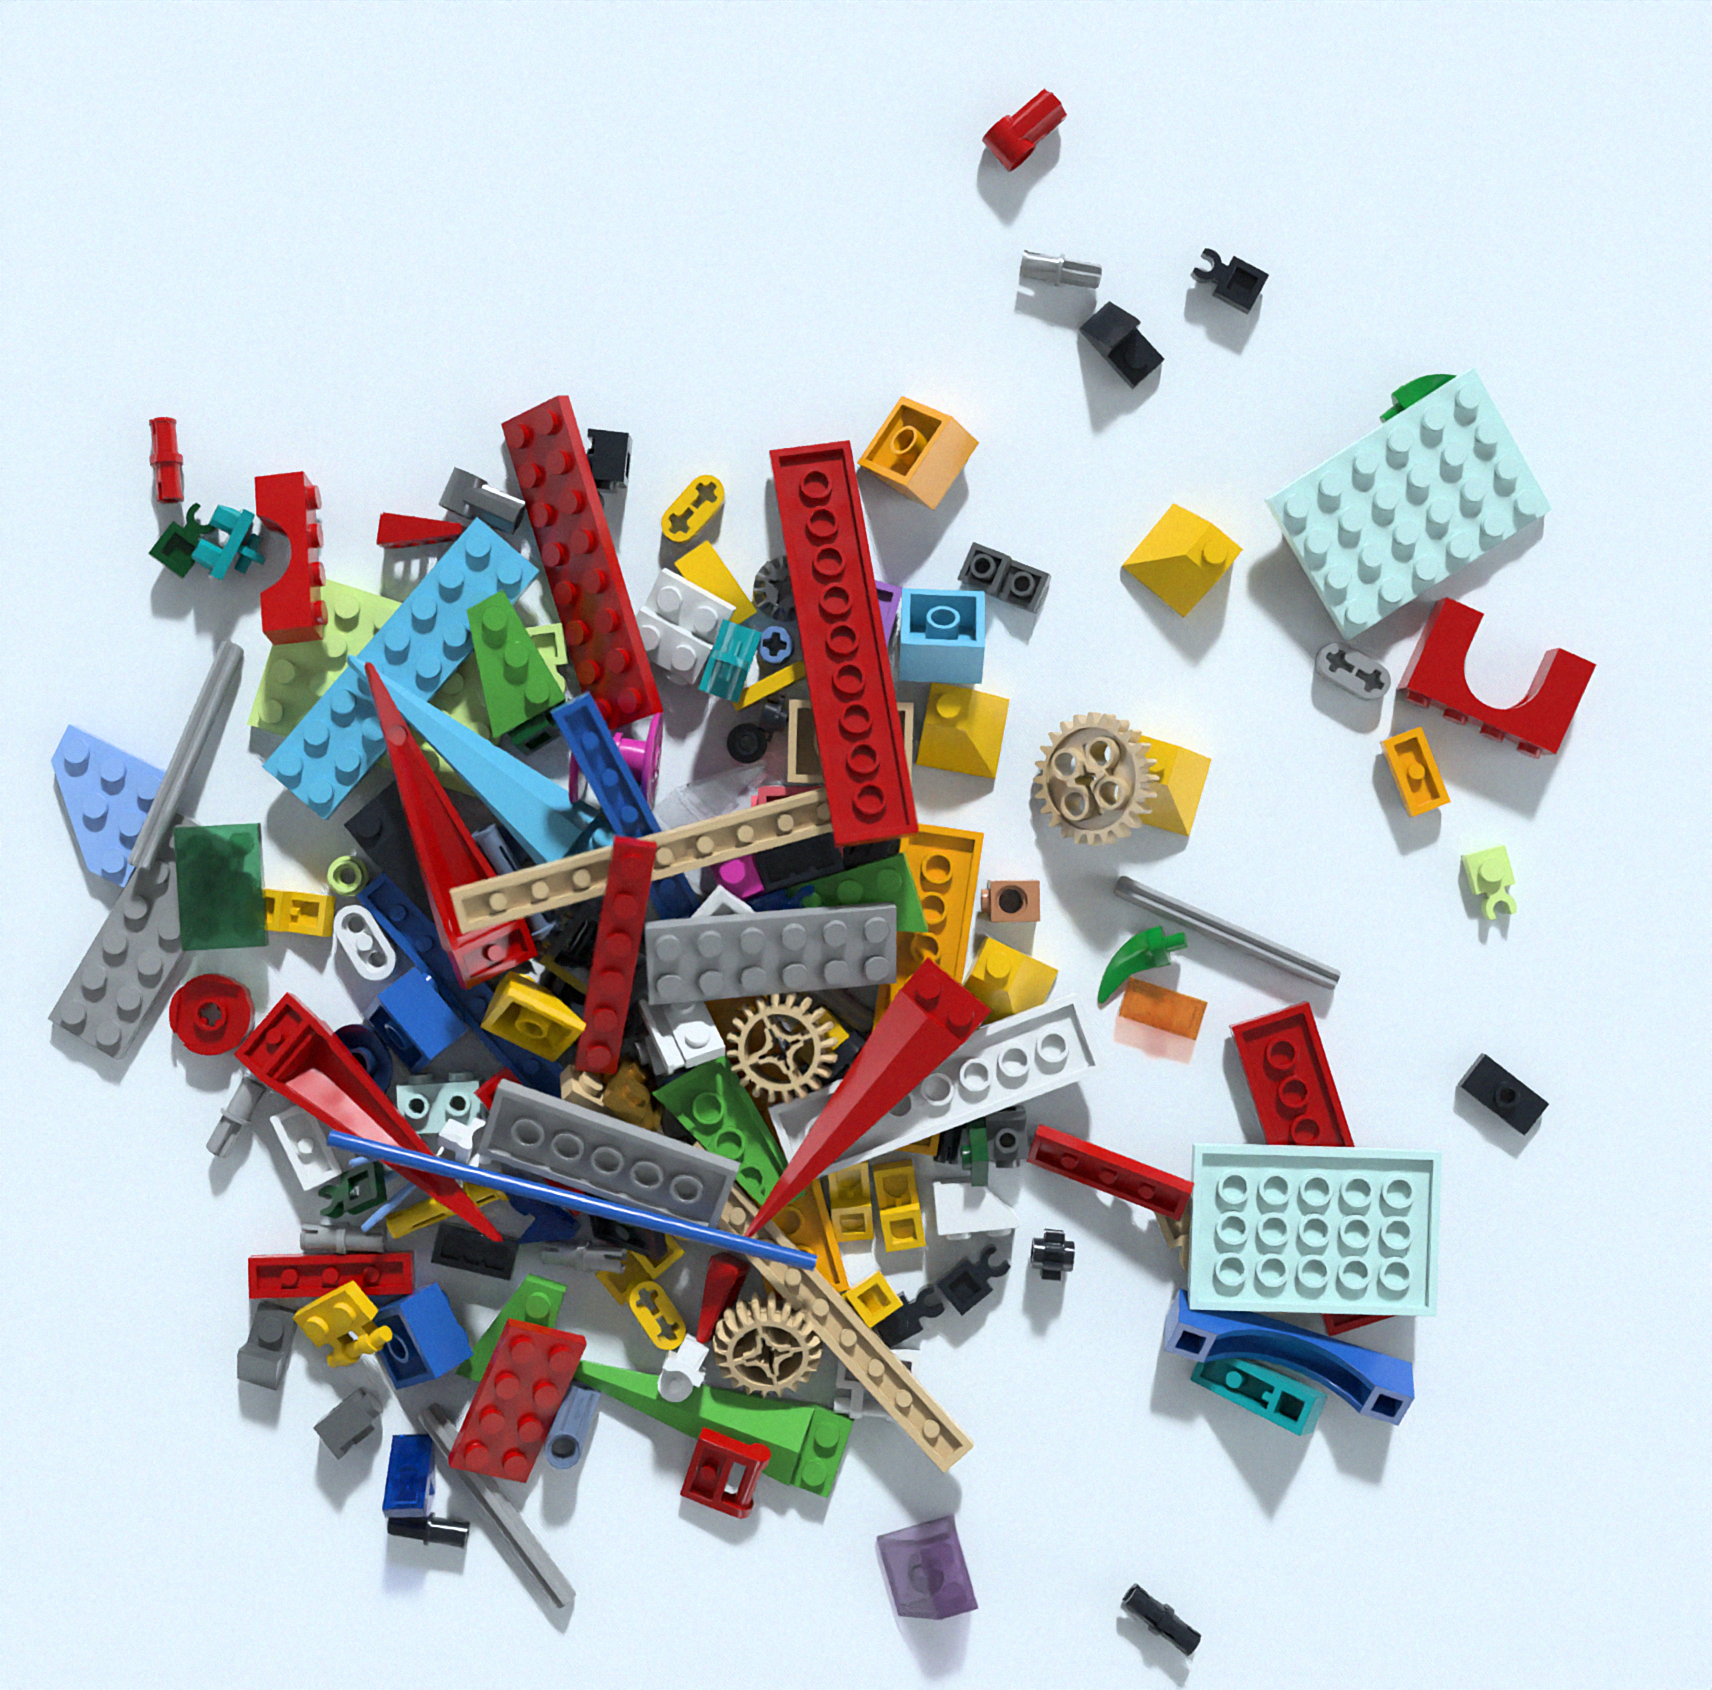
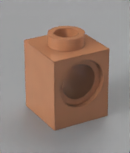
M988 880V889H981V913H988V921L1040 922V880ZM1008 889L1016 890L1021 898L1020 906L1013 912H1004L999 906L1000 895Z

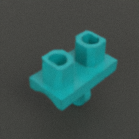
M218 504L208 524L227 533L228 536L222 548L200 538L191 558L202 567L210 570L208 575L221 581L236 552L240 554V557L234 569L243 574H246L252 561L264 565L267 558L257 553L264 538L252 533L246 546L241 545L255 514L246 509H241L239 512L233 508Z
M723 619L698 690L738 704L762 632Z

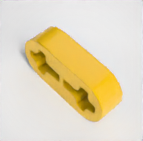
M712 475L698 476L670 505L661 519L662 531L668 540L675 544L689 543L716 515L725 503L726 497L720 480ZM712 485L715 486L714 495L716 501L711 503L706 500L696 509L694 505L700 499V494L697 491L698 488L703 486L708 489ZM689 510L692 511L693 515L687 520L689 531L686 534L682 531L676 532L675 535L671 533L674 527L670 521L671 518L676 516L681 519Z
M639 1277L633 1280L625 1291V1301L648 1338L658 1348L663 1350H672L678 1347L686 1336V1326L662 1287L648 1277ZM643 1288L648 1292L654 1290L649 1296L655 1306L651 1311L642 1302L636 1304L640 1299L638 1292ZM660 1316L668 1324H674L670 1328L673 1334L669 1338L659 1335L662 1330L656 1319Z

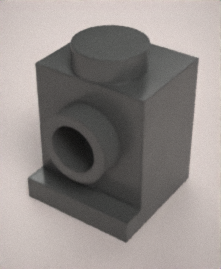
M1009 1106L984 1116L989 1161H995L996 1168L1019 1167L1020 1159H1029L1027 1115L1024 1106ZM1011 1133L1014 1135L1015 1139L1011 1146L1005 1147L1000 1144L999 1140L1002 1134Z
M360 1387L325 1414L313 1429L339 1460L353 1444H358L374 1431L375 1427L371 1423L383 1413V1408L373 1394H366Z

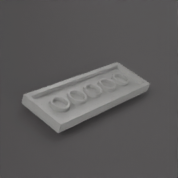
M176 810L152 869L145 871L136 868L47 1019L116 1060L123 1059L246 850L181 811Z
M893 901L644 922L649 1005L896 983V906Z
M502 1079L497 1087L477 1154L625 1206L714 1229L717 1228L740 1163L505 1079Z

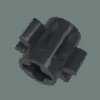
M1044 1228L1043 1238L1033 1237L1030 1268L1040 1269L1039 1276L1043 1280L1061 1281V1271L1072 1272L1075 1256L1074 1241H1065L1064 1230Z

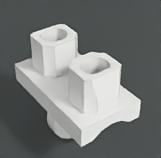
M475 1116L470 1126L453 1119L448 1120L439 1135L437 1145H440L441 1148L436 1157L500 1173L502 1162L477 1154L487 1120ZM456 1180L463 1187L464 1181Z
M687 1332L678 1350H668L664 1357L662 1367L664 1370L659 1375L657 1383L661 1396L670 1402H681L691 1394L693 1385L699 1388L705 1378L706 1366L702 1362L709 1351V1343L702 1344L696 1341L697 1336L690 1332Z

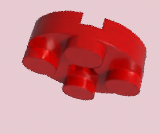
M208 973L191 979L177 990L169 1006V1023L173 1033H177L179 1039L185 1043L182 1045L188 1050L200 1055H219L242 1045L254 1024L255 1010L249 988L225 974ZM211 1003L216 1004L217 1010L222 1013L221 1019H217L215 1025H210L209 1018L202 1016L203 1009L210 1008Z

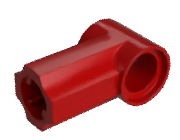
M1044 88L1013 116L1006 115L997 121L983 136L982 142L1006 170L1011 172L1033 153L1037 143L1066 119L1067 113L1053 92H1049Z

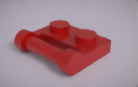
M703 1427L698 1437L680 1496L735 1518L745 1519L749 1517L754 1506L752 1496L761 1471L766 1469L771 1458L770 1449L760 1443L748 1445ZM734 1462L746 1467L737 1492L732 1494L725 1491Z

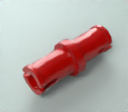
M157 417L149 420L153 455L149 456V463L155 470L156 501L162 504H175L184 501L180 467L183 466L184 461L183 455L178 453L176 419L170 417Z

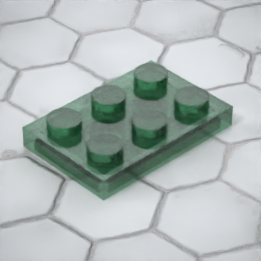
M261 822L173 827L182 951L269 945Z

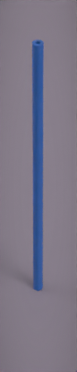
M331 1130L327 1139V1146L789 1266L814 1272L818 1255L343 1132Z

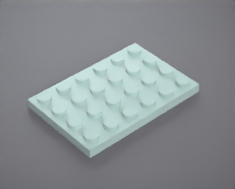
M1475 368L1467 369L1264 499L1344 640H1351L1552 510Z
M1192 1143L1191 1182L1194 1183L1190 1198L1187 1295L1189 1309L1437 1317L1442 1152L1431 1149Z

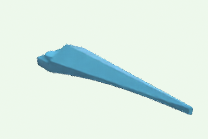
M348 655V665L368 683L364 669L365 663L353 655ZM377 671L402 718L472 789L537 865L612 845L616 834L611 824L599 816L600 811L581 799L576 803H570L567 790Z

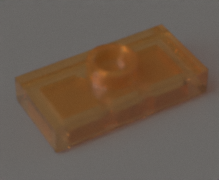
M1129 976L1117 1015L1196 1041L1208 1002Z

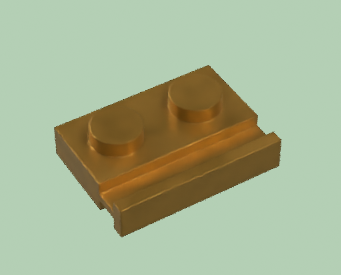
M627 1052L624 1053L618 1060L616 1074H611L602 1103L626 1123L638 1125L640 1128L652 1132L658 1130L665 1107L652 1094L653 1091L660 1087L655 1084L656 1077L648 1065L641 1066L639 1060L634 1059Z

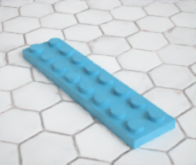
M476 517L356 658L364 663H372L377 671L430 703L475 651L466 610L502 589L513 606L542 572L482 520ZM348 666L262 765L264 769L324 820L331 818L387 753L369 684Z

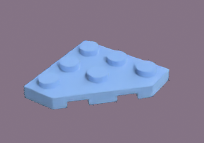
M69 724L51 759V763L81 852L89 871L125 888L137 868L128 863V858L166 770L76 725Z

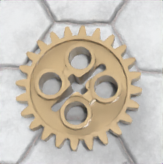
M1088 712L1087 716L1076 714L1073 715V722H1060L1061 732L1048 733L1053 743L1052 746H1040V750L1046 755L1045 761H1035L1034 765L1043 770L1041 776L1033 778V782L1043 785V790L1035 795V799H1046L1047 804L1040 812L1041 814L1054 815L1049 826L1051 828L1062 827L1061 837H1074L1075 844L1088 843L1089 846H1102L1103 843L1115 844L1117 843V837L1129 838L1131 836L1129 827H1142L1143 824L1138 814H1151L1152 810L1145 803L1146 798L1157 797L1158 794L1149 789V783L1158 781L1159 776L1149 774L1148 768L1154 766L1157 763V759L1145 758L1144 754L1151 748V744L1137 743L1142 731L1137 729L1129 730V720H1116V714L1103 713L1102 715L1101 712ZM1107 746H1109L1110 748V758L1108 762L1105 758V750ZM1073 757L1076 765L1074 772H1072L1071 769V761ZM1117 785L1120 789L1118 802L1115 798V788ZM1082 797L1085 800V808L1083 812L1080 808V801Z

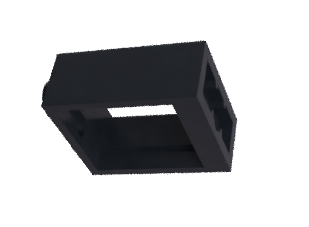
M603 895L571 903L563 914L568 918L567 922L562 928L554 925L541 943V946L546 948L539 963L585 996L590 969L562 949L587 916L599 923ZM644 924L638 951L644 957L635 967L628 1010L647 987Z

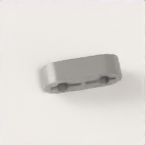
M1329 644L1321 648L1316 655L1315 668L1318 674L1360 699H1378L1384 696L1390 688L1391 677L1385 667L1345 644ZM1337 652L1341 653L1340 661L1350 667L1349 672L1342 668H1337L1331 672L1328 669L1330 662L1326 659V656L1334 655ZM1359 672L1362 675H1370L1375 672L1377 674L1375 681L1380 684L1379 688H1373L1366 692L1364 690L1365 681L1355 676V674Z

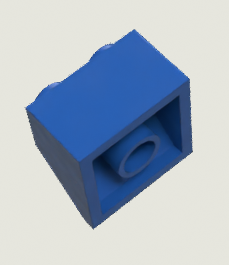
M413 967L378 994L362 1015L411 1074H418L468 1030L464 1025L465 1019L461 1012L454 1005H447L437 993L439 988L432 977L425 972L421 974L416 967Z
M437 1282L417 1288L412 1294H405L378 1308L379 1311L372 1319L378 1328L388 1326L392 1331V1339L385 1343L384 1347L377 1353L396 1390L435 1380L474 1355L469 1346V1338L466 1331L459 1326L450 1308V1300L447 1294L440 1289Z

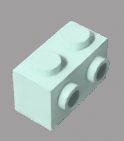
M473 1070L449 1072V1079H433V1073L408 1075V1081H404L396 1086L398 1111L417 1134L441 1133L449 1119L470 1126L475 1116L484 1120L488 1119V1111L473 1094L486 1082L485 1076L474 1077Z

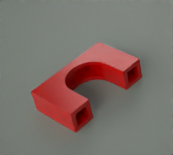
M1449 597L1436 601L1396 690L1407 694L1405 700L1415 706L1428 709L1432 705L1443 710L1442 717L1448 721L1462 726L1469 722L1480 727L1479 734L1488 739L1503 742L1505 738L1518 744L1516 750L1531 758L1540 759L1541 755L1557 754L1597 664L1560 647L1547 650L1525 696L1508 709L1493 708L1474 696L1468 687L1464 674L1466 654L1484 613Z

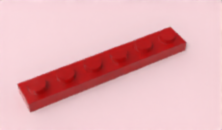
M614 836L582 1015V1021L586 1026L578 1037L574 1070L616 1074L657 853L656 841Z

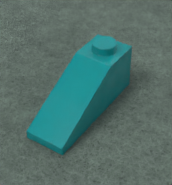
M1224 1358L1205 1363L1197 1361L1190 1381L1298 1436L1313 1433L1328 1395L1292 1377L1246 1358Z

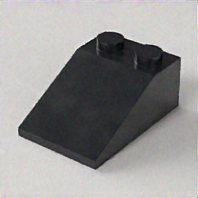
M394 780L344 824V827L378 867L431 922L435 923L397 784Z

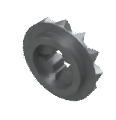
M785 556L767 561L755 576L753 594L759 609L766 616L776 621L790 622L796 620L792 595H787L780 605H777L779 590L769 583L770 580L775 583L777 581L783 583L786 578H789Z

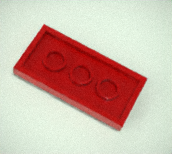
M508 1318L448 1456L449 1467L526 1483L587 1346L585 1337Z

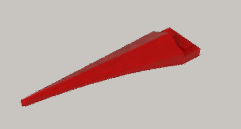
M365 662V673L442 950L447 952L460 988L468 990L537 956L538 953L524 917L462 934L450 889L494 878L497 875L439 783L375 666L370 662Z
M927 957L894 997L744 1236L751 1238L861 1136L965 1044L992 1012V1009L934 960Z
M286 992L233 1054L261 1082L335 1131L435 1156L329 1025L311 1011L295 994ZM380 1160L491 1240L503 1242L499 1232L455 1179Z

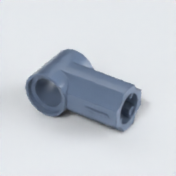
M578 1381L570 1382L544 1441L546 1459L551 1466L557 1469H568L579 1461L582 1453V1444L601 1395L599 1390ZM560 1438H568L574 1443L572 1449L564 1454L555 1452L552 1449V1445Z

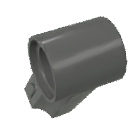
M454 467L438 505L469 520L478 517L487 525L514 535L525 515L527 503L487 485V481L476 475Z

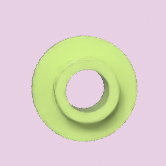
M342 856L330 865L327 873L328 883L337 894L354 896L367 886L369 870L361 859L355 856ZM347 868H351L356 874V878L351 884L346 883L343 879V872Z

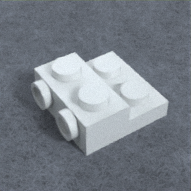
M664 568L661 570L644 606L639 609L635 617L649 665L653 661L665 668L664 675L677 684L686 685L687 681L695 684L707 666L723 619L730 621L737 607Z

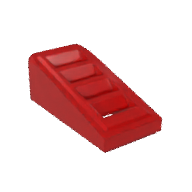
M383 512V514L380 513L376 544L383 549H397L457 541L467 527L461 523Z
M723 1251L711 1255L709 1260L696 1341L702 1344L713 1340L719 1318H724L727 1306L734 1307L751 1269L748 1263L728 1252Z

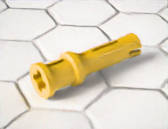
M468 1182L463 1183L462 1189L478 1208L498 1199L507 1201L511 1198V1193ZM431 1197L405 1209L387 1214L386 1224L391 1236L394 1239H398L413 1231L453 1216L455 1213Z

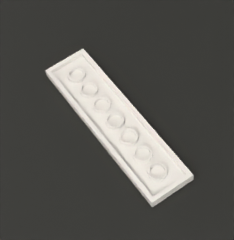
M1078 993L1068 994L977 1028L965 1044L815 1179L1106 1071ZM842 1079L824 1085L818 1091H808V1097L804 1100L795 1096L789 1104L781 1101L768 1106L788 1164Z

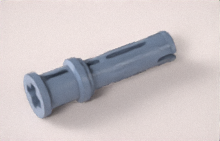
M495 822L482 826L471 835L497 876L523 870L516 856L497 829ZM551 909L524 917L533 941L545 938L554 925L560 927L563 923L561 917L555 916Z

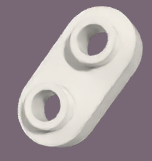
M356 904L342 908L335 916L334 932L359 974L372 981L382 980L391 976L397 969L399 956L384 928L364 905ZM355 917L361 918L364 923L361 932L354 931L351 926L352 920ZM375 952H380L385 957V962L381 967L376 966L372 961Z

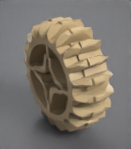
M796 992L788 994L786 1003H783L781 993L772 994L771 1005L764 995L756 997V1005L759 1011L750 1004L744 1005L742 1010L748 1020L737 1016L732 1021V1024L741 1030V1033L730 1032L727 1034V1040L738 1043V1047L728 1049L726 1056L731 1058L739 1057L740 1062L730 1067L731 1072L737 1073L743 1069L747 1075L740 1080L739 1084L744 1087L751 1081L755 1082L756 1086L752 1091L754 1097H758L764 1088L768 1089L767 1101L770 1103L776 1101L779 1091L782 1092V1099L785 1104L792 1102L793 1090L796 1091L801 1100L808 1097L806 1084L815 1091L822 1087V1083L816 1074L824 1078H829L832 1074V1070L824 1065L823 1062L834 1063L838 1058L837 1054L826 1051L827 1047H833L838 1044L837 1037L825 1038L824 1036L825 1032L830 1031L834 1027L833 1022L829 1021L823 1025L819 1024L817 1020L824 1015L825 1010L821 1007L813 1014L809 1013L807 1010L812 1005V999L809 997L802 1001L800 1007L796 1006ZM774 1014L792 1016L802 1022L807 1029L799 1032H790L785 1029L781 1021H777ZM762 1019L766 1026V1029H764L766 1045L752 1054L751 1036L754 1028ZM777 1037H781L782 1042L788 1040L789 1043L796 1039L800 1040L793 1044L786 1052L787 1057H782L783 1052L779 1055L776 1052L765 1055L778 1043ZM813 1040V1062L809 1070L802 1075L798 1067L800 1065L798 1050L801 1046ZM768 1062L775 1063L781 1068L783 1074L788 1075L789 1079L782 1080L771 1077L763 1072L758 1065Z
M772 1290L765 1299H761L756 1291L752 1296L751 1302H747L740 1297L736 1303V1308L727 1306L724 1318H719L716 1324V1332L713 1336L714 1361L717 1366H720L722 1378L731 1377L733 1389L745 1385L747 1396L754 1390H759L763 1399L768 1394V1391H775L781 1398L786 1387L796 1392L799 1387V1381L809 1383L811 1371H817L820 1365L823 1342L814 1332L815 1326L813 1323L815 1322L812 1320L806 1323L803 1320L806 1314L804 1308L800 1307L795 1311L791 1306L790 1299H776Z

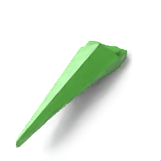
M580 1359L573 1375L577 1380L698 1440L703 1427L748 1445L753 1443L763 1444L770 1449L771 1458L768 1466L761 1473L787 1486L791 1484L826 1498L830 1494L855 1420L849 1419L847 1414L833 1413L834 1409L817 1403L767 1395L763 1399L761 1394L751 1393L747 1396V1393L743 1391L701 1384L699 1388L693 1385L691 1394L683 1401L670 1402L664 1399L658 1390V1375Z

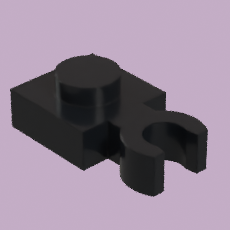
M1205 248L1200 257L1211 264V270L1204 272L1195 267L1190 276L1198 283L1213 282L1217 286L1212 296L1248 314L1269 274L1236 256H1233L1229 264L1226 265L1222 263L1221 257L1216 251Z
M993 1243L982 1249L977 1263L973 1264L966 1256L935 1281L937 1287L961 1316L993 1291L992 1286L987 1281L990 1277H1001L1011 1267L1007 1260L1003 1261L999 1266H991L988 1263L989 1257L997 1251Z
M926 1284L919 1288L915 1298L910 1301L904 1291L897 1294L903 1305L875 1324L882 1340L889 1349L921 1332L923 1325L919 1320L923 1316L935 1318L944 1312L945 1308L942 1302L933 1307H928L923 1302L927 1295L935 1292L932 1284Z

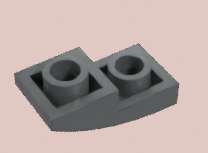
M973 542L957 580L990 596L1036 614L1052 577L1049 573L1013 560L1009 555Z

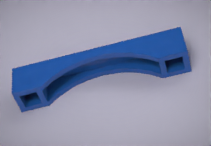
M1181 1288L1166 1315L1165 1351L1202 1363L1224 1358H1248L1279 1364L1323 1384L1343 1398L1358 1413L1399 1426L1415 1399L1412 1363L1252 1311L1191 1310L1188 1305V1291Z

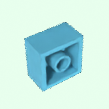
M902 588L899 681L982 684L985 654V593L983 591Z

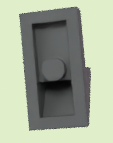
M265 1300L259 1303L248 1340L239 1348L237 1353V1379L275 1391L278 1389L298 1326L292 1319L297 1310Z

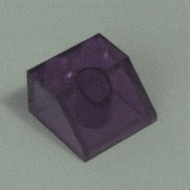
M954 1514L876 1536L898 1616L941 1620L979 1609L975 1586Z

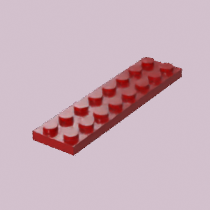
M557 395L501 423L523 500L527 503L526 510L560 623L563 624L564 636L581 693H590L611 732L664 711L569 395Z
M1304 1001L1229 1025L1266 1145L1355 1147L1309 1002ZM1320 1313L1326 1334L1329 1337L1397 1316Z

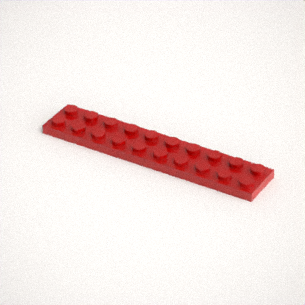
M850 440L769 450V461L835 848L918 836L920 831Z

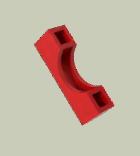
M304 471L256 476L254 481L257 517L268 531L287 537L291 545V559L286 572L273 586L260 592L262 632L273 645L323 640L322 625L328 624V611L325 601L321 600L320 587L326 585L324 565L319 561L318 548H323L324 545L321 525L316 522V510H320L322 506L320 490L317 485L311 483Z

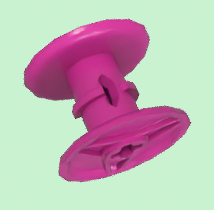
M657 713L653 716L646 741L623 738V733L618 732L613 737L634 779L641 782V792L650 809L653 806L660 769L664 725L663 713ZM571 751L568 797L570 803H576L583 795L587 779Z

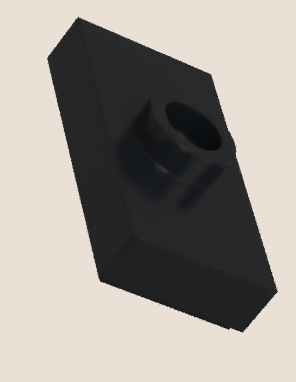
M832 831L753 853L765 893L845 870L840 848H835Z
M1484 1053L1478 1056L1457 1083L1459 1087L1524 1136L1549 1105L1547 1101Z
M442 1220L439 1223L431 1263L510 1281L513 1276L521 1238L500 1234L503 1242H496L474 1227Z

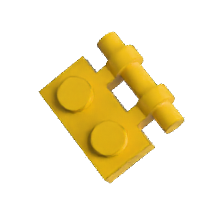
M353 1280L301 1307L292 1317L317 1348L327 1343L333 1347L334 1351L330 1352L326 1357L328 1365L332 1368L340 1365L344 1367L356 1363L361 1355H371L380 1351L385 1343L392 1339V1331L388 1326L378 1328L372 1321L379 1310ZM353 1331L358 1339L354 1340L348 1332Z

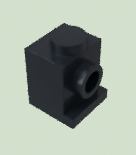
M588 428L587 437L594 444V449L588 448L586 455L597 490L601 493L615 494L617 493V487L628 488L633 445L632 437L626 432Z

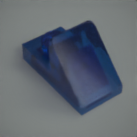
M520 1173V1174L518 1175V1177H517V1178H521V1179L528 1180V1179H527L524 1175H522L521 1173ZM504 1192L510 1197L508 1200L509 1204L517 1212L524 1216H528L530 1213L535 1218L517 1240L516 1244L571 1239L583 1225L561 1206Z
M429 1434L393 1435L382 1505L384 1517H426L429 1495H434L436 1491L435 1442Z

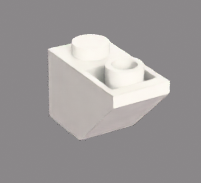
M971 1176L932 1180L936 1228L938 1235H946L947 1240L970 1238V1232L986 1231L987 1236H1005L1011 1234V1228H1020L1017 1213L985 1186L971 1187Z

